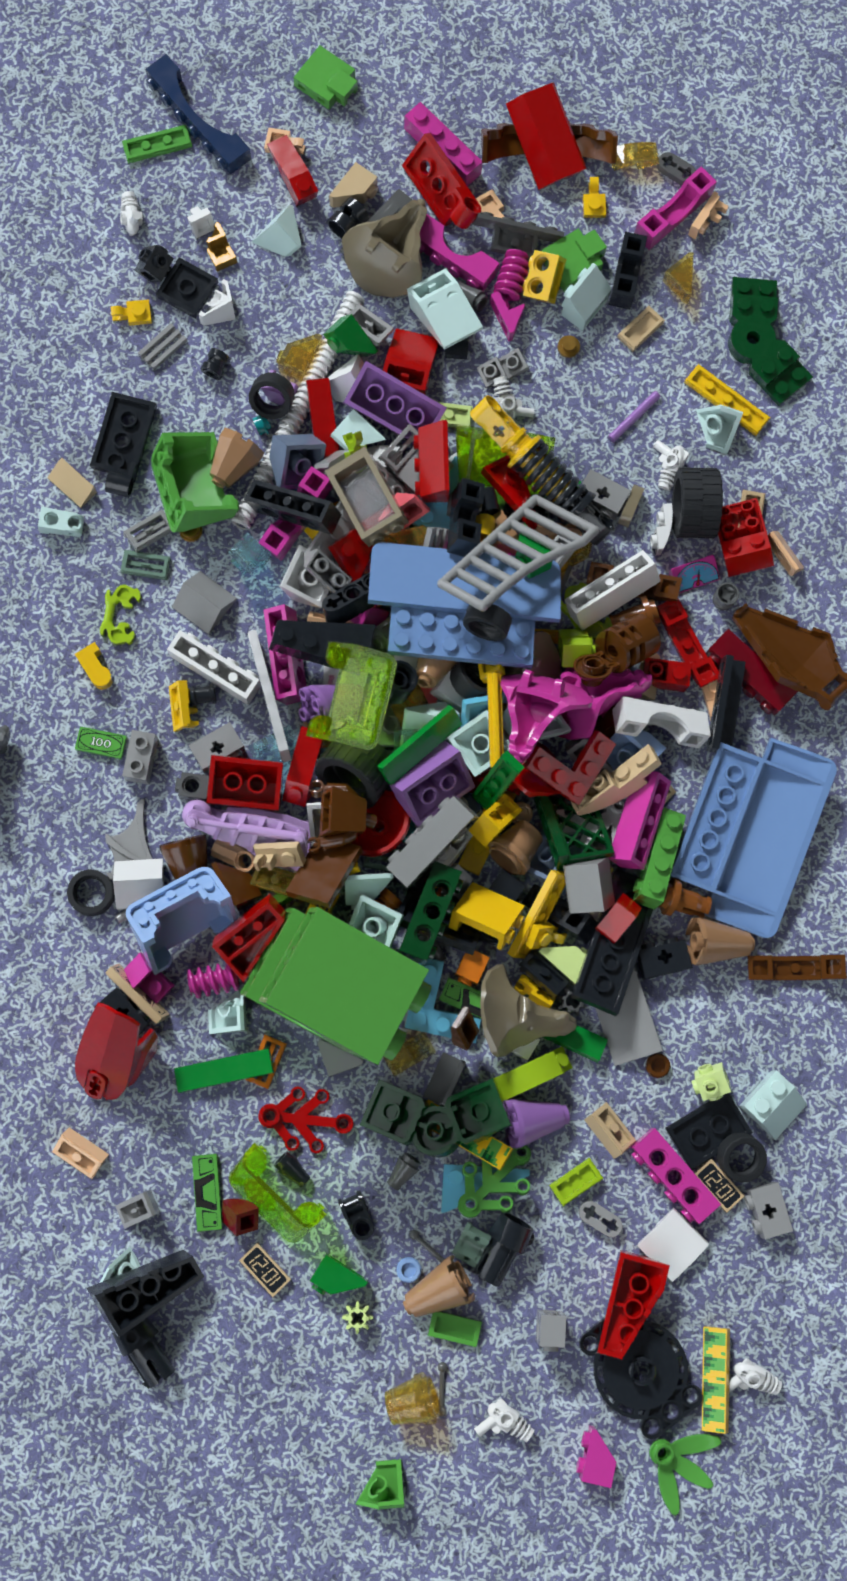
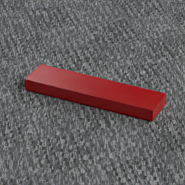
M329 378L306 380L313 435L326 444L325 459L334 452L340 451L339 444L331 437L332 432L336 429L330 381Z

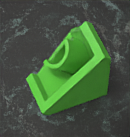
M401 1459L376 1461V1469L358 1498L356 1505L378 1510L404 1507Z

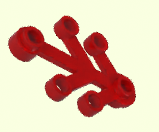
M299 1086L294 1087L291 1093L277 1105L270 1103L260 1109L258 1114L260 1123L266 1128H274L284 1140L285 1147L290 1151L296 1150L300 1145V1141L296 1136H291L282 1122L293 1123L308 1142L309 1148L313 1153H320L323 1150L324 1143L321 1139L316 1138L307 1125L333 1127L342 1134L350 1132L353 1128V1119L348 1114H340L336 1118L308 1115L317 1106L329 1100V1093L325 1089H319L315 1096L295 1113H286L284 1111L295 1101L304 1099L305 1090ZM296 1089H300L303 1093L299 1099L293 1096V1092ZM325 1092L327 1094L326 1100L319 1101L317 1098L318 1093ZM269 1111L275 1113V1119L272 1121L266 1118V1114ZM341 1119L348 1121L347 1128L343 1129L339 1126ZM291 1138L297 1141V1145L294 1148H290L287 1144ZM314 1141L321 1143L320 1150H313L312 1143Z

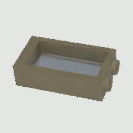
M365 446L325 471L358 534L368 547L382 542L391 533L401 531L404 525L409 523L374 457Z

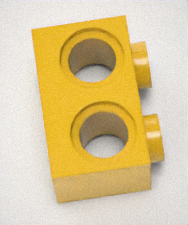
M534 250V254L529 259L528 277L523 283V296L555 304L567 259L560 255ZM548 260L549 266L543 271L542 265ZM543 283L542 291L537 294V286Z
M504 794L478 818L468 831L486 847L523 810L507 794Z

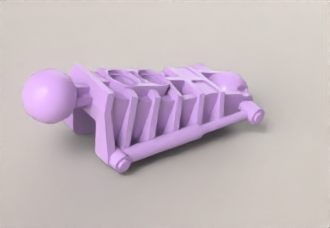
M202 800L188 802L182 811L183 821L189 828L212 835L215 840L229 842L231 846L237 844L244 847L254 856H256L253 845L257 843L299 841L305 857L311 847V843L307 842L311 838L309 821L300 820L287 814L240 806H228L226 810H220L209 806ZM299 866V867H282V868H285V869H293L294 871L297 872L298 869L300 868V866Z

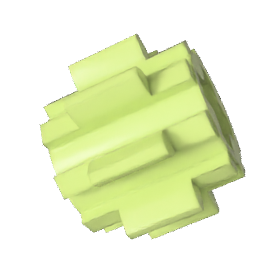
M359 1300L356 1301V1307L352 1308L350 1305H346L349 1314L342 1315V1319L349 1322L346 1329L348 1330L353 1327L356 1334L359 1333V1328L361 1327L368 1330L369 1326L366 1321L373 1319V1315L366 1313L369 1305L363 1308L359 1307ZM355 1312L358 1314L362 1312L363 1322H352V1313Z

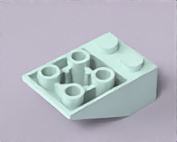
M446 268L407 288L411 310L444 350L483 329L480 320L458 282Z

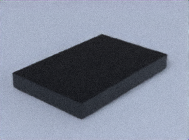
M729 1093L724 1094L718 1100H709L665 1127L683 1160L691 1170L715 1157L720 1143L727 1136L733 1133H746L749 1135L753 1133Z

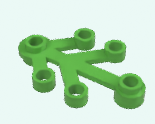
M527 1145L521 1148H513L511 1157L506 1161L502 1170H497L493 1175L492 1165L482 1160V1186L476 1192L474 1177L477 1174V1166L474 1162H466L462 1168V1173L465 1176V1194L459 1198V1212L467 1218L478 1216L482 1210L510 1212L513 1208V1200L509 1196H502L499 1200L483 1199L489 1193H517L522 1196L528 1194L530 1183L527 1179L521 1178L517 1182L501 1181L517 1165L523 1166L529 1162L531 1157L530 1148ZM522 1149L526 1152V1155L519 1156L517 1151ZM466 1167H472L474 1172L467 1173L465 1171ZM523 1183L527 1186V1189L522 1191L518 1188V1185ZM473 1201L475 1206L468 1208L466 1202ZM508 1201L510 1203V1206L508 1208L502 1207L501 1202Z

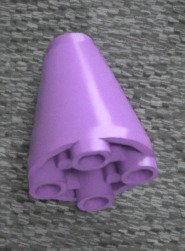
M355 684L309 685L300 688L301 708L299 709V716L303 722L307 721L312 729L324 731L364 703V689L361 685Z
M507 1099L503 1101L513 1125L505 1129V1142L511 1148H521L563 1128L564 1125L570 1122L569 1110L566 1105L520 1099Z

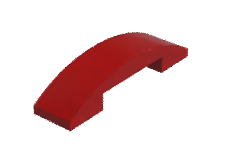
M679 598L678 601H667L657 606L663 626L682 662L692 663L691 677L701 688L718 680L719 671L712 658H708L687 620L688 615Z

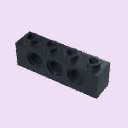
M255 479L244 499L257 513L333 535L342 516L341 512L331 501Z

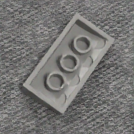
M634 967L619 1014L613 1016L595 1008L604 1036L608 1039L607 1045L614 1066L663 1051Z

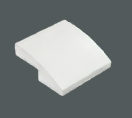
M673 1208L637 1246L647 1257L670 1265L667 1277L673 1282L708 1247L709 1243Z

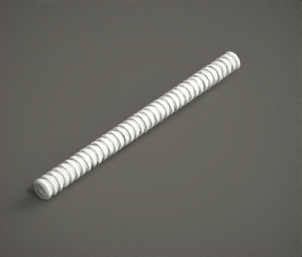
M348 291L343 299V303L340 305V309L337 310V315L334 316V321L331 322V326L340 317L348 315L358 303L363 305L365 303L364 298L357 292ZM326 338L322 340V345L319 346V351L316 352V357L313 358V363L309 366L310 369L306 371L307 375L303 377L304 381L300 383V387L294 395L295 400H293L289 412L285 415L286 418L282 419V424L279 425V430L276 431L275 435L298 434L297 431H300V425H303V419H306V413L310 411L306 380L327 377L328 371L332 368L331 365L335 362L334 359L338 356L336 351L329 347ZM267 449V455L263 456L264 461L260 462L261 467L257 468V473L253 477L255 480L273 485L272 480H275L269 458L270 449ZM242 498V504L239 505V510L231 521L240 529L250 530V524L254 522L253 517L255 518L257 513L244 500L245 498ZM237 523L243 525L245 528L238 526Z

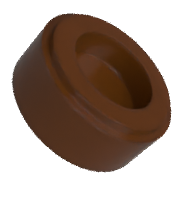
M653 1054L647 1058L645 1068L650 1076L662 1078L668 1074L670 1062L663 1054Z

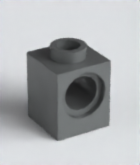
M182 772L181 778L176 780L175 792H178L180 799L202 800L207 803L209 776ZM190 783H198L199 788L196 792L190 793L187 791V786Z

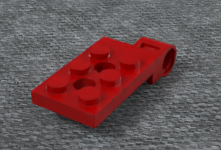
M425 133L404 161L402 167L441 224L448 226L453 221L459 228L468 229L478 213L481 212V206L432 134ZM427 161L430 164L429 172L427 171ZM439 179H440L441 182H442V188H441V190H440L439 187H438V186H439Z

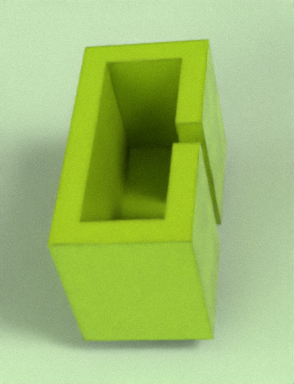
M558 629V652L562 667H574V661L578 657L596 653L593 639L589 637L587 629L583 631L581 629Z

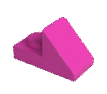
M497 291L491 294L490 305L509 342L514 338L524 313L525 304L510 309L507 299L505 297L502 298L500 292Z
M142 952L124 969L132 988L140 987L156 1004L175 986L162 972L154 975Z

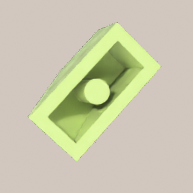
M577 946L545 947L539 950V953L565 975L572 985L576 984L587 952L585 948L581 947L579 949Z

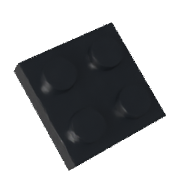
M179 257L156 292V297L196 319L219 283L218 278Z

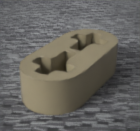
M633 485L618 524L629 527L645 488Z

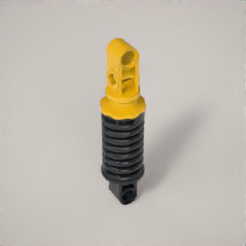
M486 395L470 411L472 419L501 447L500 451L509 456L511 460L507 466L517 474L519 473L520 479L528 476L525 480L527 486L534 483L531 487L533 492L541 489L537 495L543 498L547 496L546 500L599 527V533L590 543L598 545L614 531L612 522L592 504L596 494L588 491L585 484H578L579 478L573 476L571 470H566V464H560L561 459L554 457L555 453L549 450V446L539 435L534 438L529 437L526 434L527 430L524 427L520 428L500 407L499 403L489 395ZM501 425L505 428L503 431L499 429ZM558 517L559 520L562 522L563 526H566L570 523ZM577 527L583 534H585V533L587 532V531H585V530H583V529Z

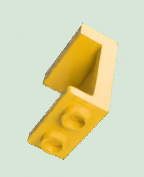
M472 882L452 910L449 928L458 931L463 923L497 938V949L502 950L506 943L510 944L512 942L515 929L519 930L525 920V916L522 915L525 905Z

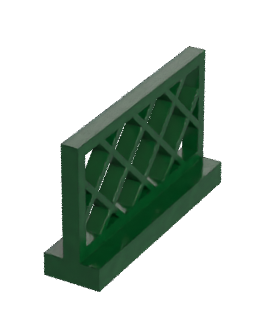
M552 795L533 797L557 871L564 870L563 865L614 856V849L600 810L579 816L573 806L564 802L566 799L564 796L560 799ZM559 807L570 812L566 818L557 814L556 811ZM574 814L585 819L581 826L570 821ZM589 822L599 827L596 833L585 828ZM565 826L577 831L573 837L563 833ZM581 833L592 838L588 845L577 840ZM595 841H598L605 845L606 850L598 851L592 848V845ZM572 845H575L582 849L583 852L571 855L569 849Z

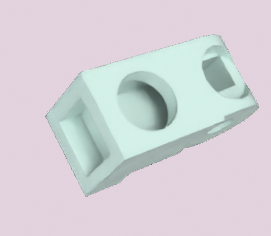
M41 507L38 522L40 533L82 536L84 516L73 512Z

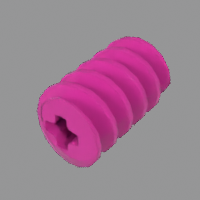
M509 249L505 252V258L502 261V266L499 270L500 274L497 276L493 292L499 291L502 298L505 297L507 301L516 302L520 300L518 293L523 291L521 285L525 281L524 277L528 276L527 269H529V256L526 252L518 249Z
M219 963L216 964L215 971H212L208 965L206 973H203L200 967H197L196 975H193L190 969L187 970L191 996L194 993L198 999L201 998L202 991L209 997L212 989L216 995H220L221 987H223L226 993L230 992L231 985L235 991L240 989L239 978L227 963L224 970H222Z

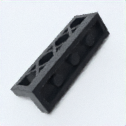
M726 655L720 661L710 723L711 736L708 738L706 751L715 753L719 749L720 742L733 746L746 665L744 661L733 660V655Z

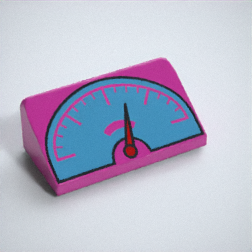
M714 555L672 568L668 573L669 576L683 578L680 593L720 580Z

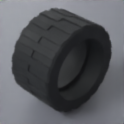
M679 468L675 474L672 496L674 534L677 538L714 539L718 535L722 517L723 488L721 473L717 468Z
M344 731L334 738L317 760L315 774L317 779L321 780L324 785H327V783L348 784L360 797L366 799L367 809H370V807L377 803L389 786L377 765L390 754L382 745L367 735L355 731Z

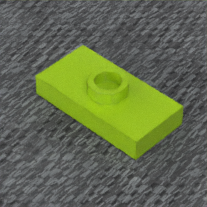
M587 1158L549 1184V1187L561 1205L565 1206L604 1178L592 1160Z

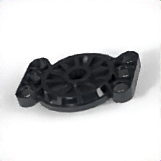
M604 1316L579 1338V1347L582 1352L589 1356L595 1355L593 1376L596 1387L603 1400L613 1410L632 1419H641L640 1430L642 1434L648 1439H657L702 1402L703 1395L701 1389L693 1383H687L688 1362L685 1351L677 1338L669 1330L659 1324L645 1321L642 1329L639 1330L622 1359L597 1353L605 1320ZM649 1326L658 1328L664 1333L660 1336L648 1330ZM588 1336H593L597 1340V1346L593 1350H586L583 1346L584 1339ZM668 1337L675 1342L679 1350L674 1351L672 1346L666 1341ZM600 1355H603L602 1360H599ZM680 1356L682 1357L683 1361V1373L679 1372V1362L677 1357ZM635 1361L648 1363L649 1373L645 1378L637 1379L634 1377ZM598 1366L602 1367L603 1381L601 1383L598 1378ZM679 1378L682 1379L681 1384H678ZM607 1388L609 1393L614 1397L612 1403L605 1396L602 1389ZM688 1388H693L697 1392V1398L693 1402H687L684 1399V1392ZM622 1404L627 1408H631L632 1413H628L621 1410L620 1408H618V1405ZM668 1404H675L677 1406L678 1412L673 1418H668L664 1414V1409ZM639 1410H644L643 1414H638ZM648 1420H656L658 1423L657 1431L653 1434L647 1433L644 1429L645 1423Z

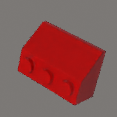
M441 420L418 427V435H414V450H418L419 458H414V472H419V481H415V495H420V500L424 503L448 502L447 420Z
M211 755L207 803L268 810L280 809L283 788V762Z

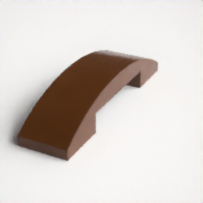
M591 561L586 584H590L614 569V565ZM659 574L660 582L635 598L640 599L641 596L646 595L648 600L678 601L683 578Z
M845 955L747 956L748 980L846 979Z

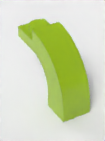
M561 1046L493 1079H495L504 1101L551 1080L573 1067L564 1048Z

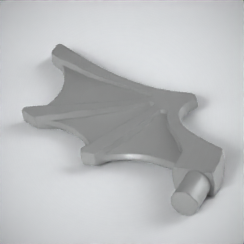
M144 799L137 802L136 814L126 830L115 836L105 834L106 843L113 853L114 862L153 859L145 835ZM114 865L112 871L107 873L110 880H113ZM126 910L116 915L120 924L127 920Z

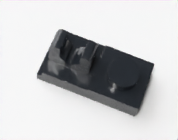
M535 949L519 964L520 971L530 977L553 1000L570 982L565 975Z

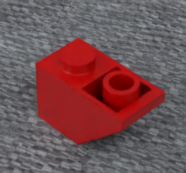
M647 658L644 660L643 672L652 675L651 685L656 688L685 692L690 685L692 663Z

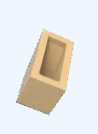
M355 162L330 193V206L333 208L340 207L349 197L356 199L361 204H364L368 198H374L378 191L377 176Z

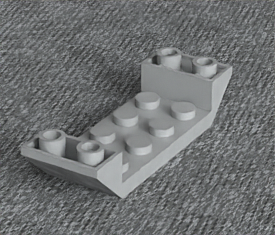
M376 460L394 496L396 493H408L409 490ZM370 467L366 468L345 491L361 523L384 506L389 505ZM339 500L335 507L341 512L342 516L333 535L319 531L304 553V568L332 593L345 587L352 580L341 570L328 548L355 528L341 500Z

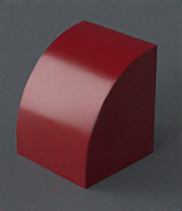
M236 1198L223 1200L222 1222L235 1236L258 1230L259 1208L254 1203Z

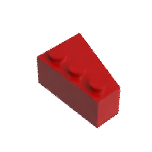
M271 894L267 895L217 934L213 940V949L243 982L285 921L286 911Z

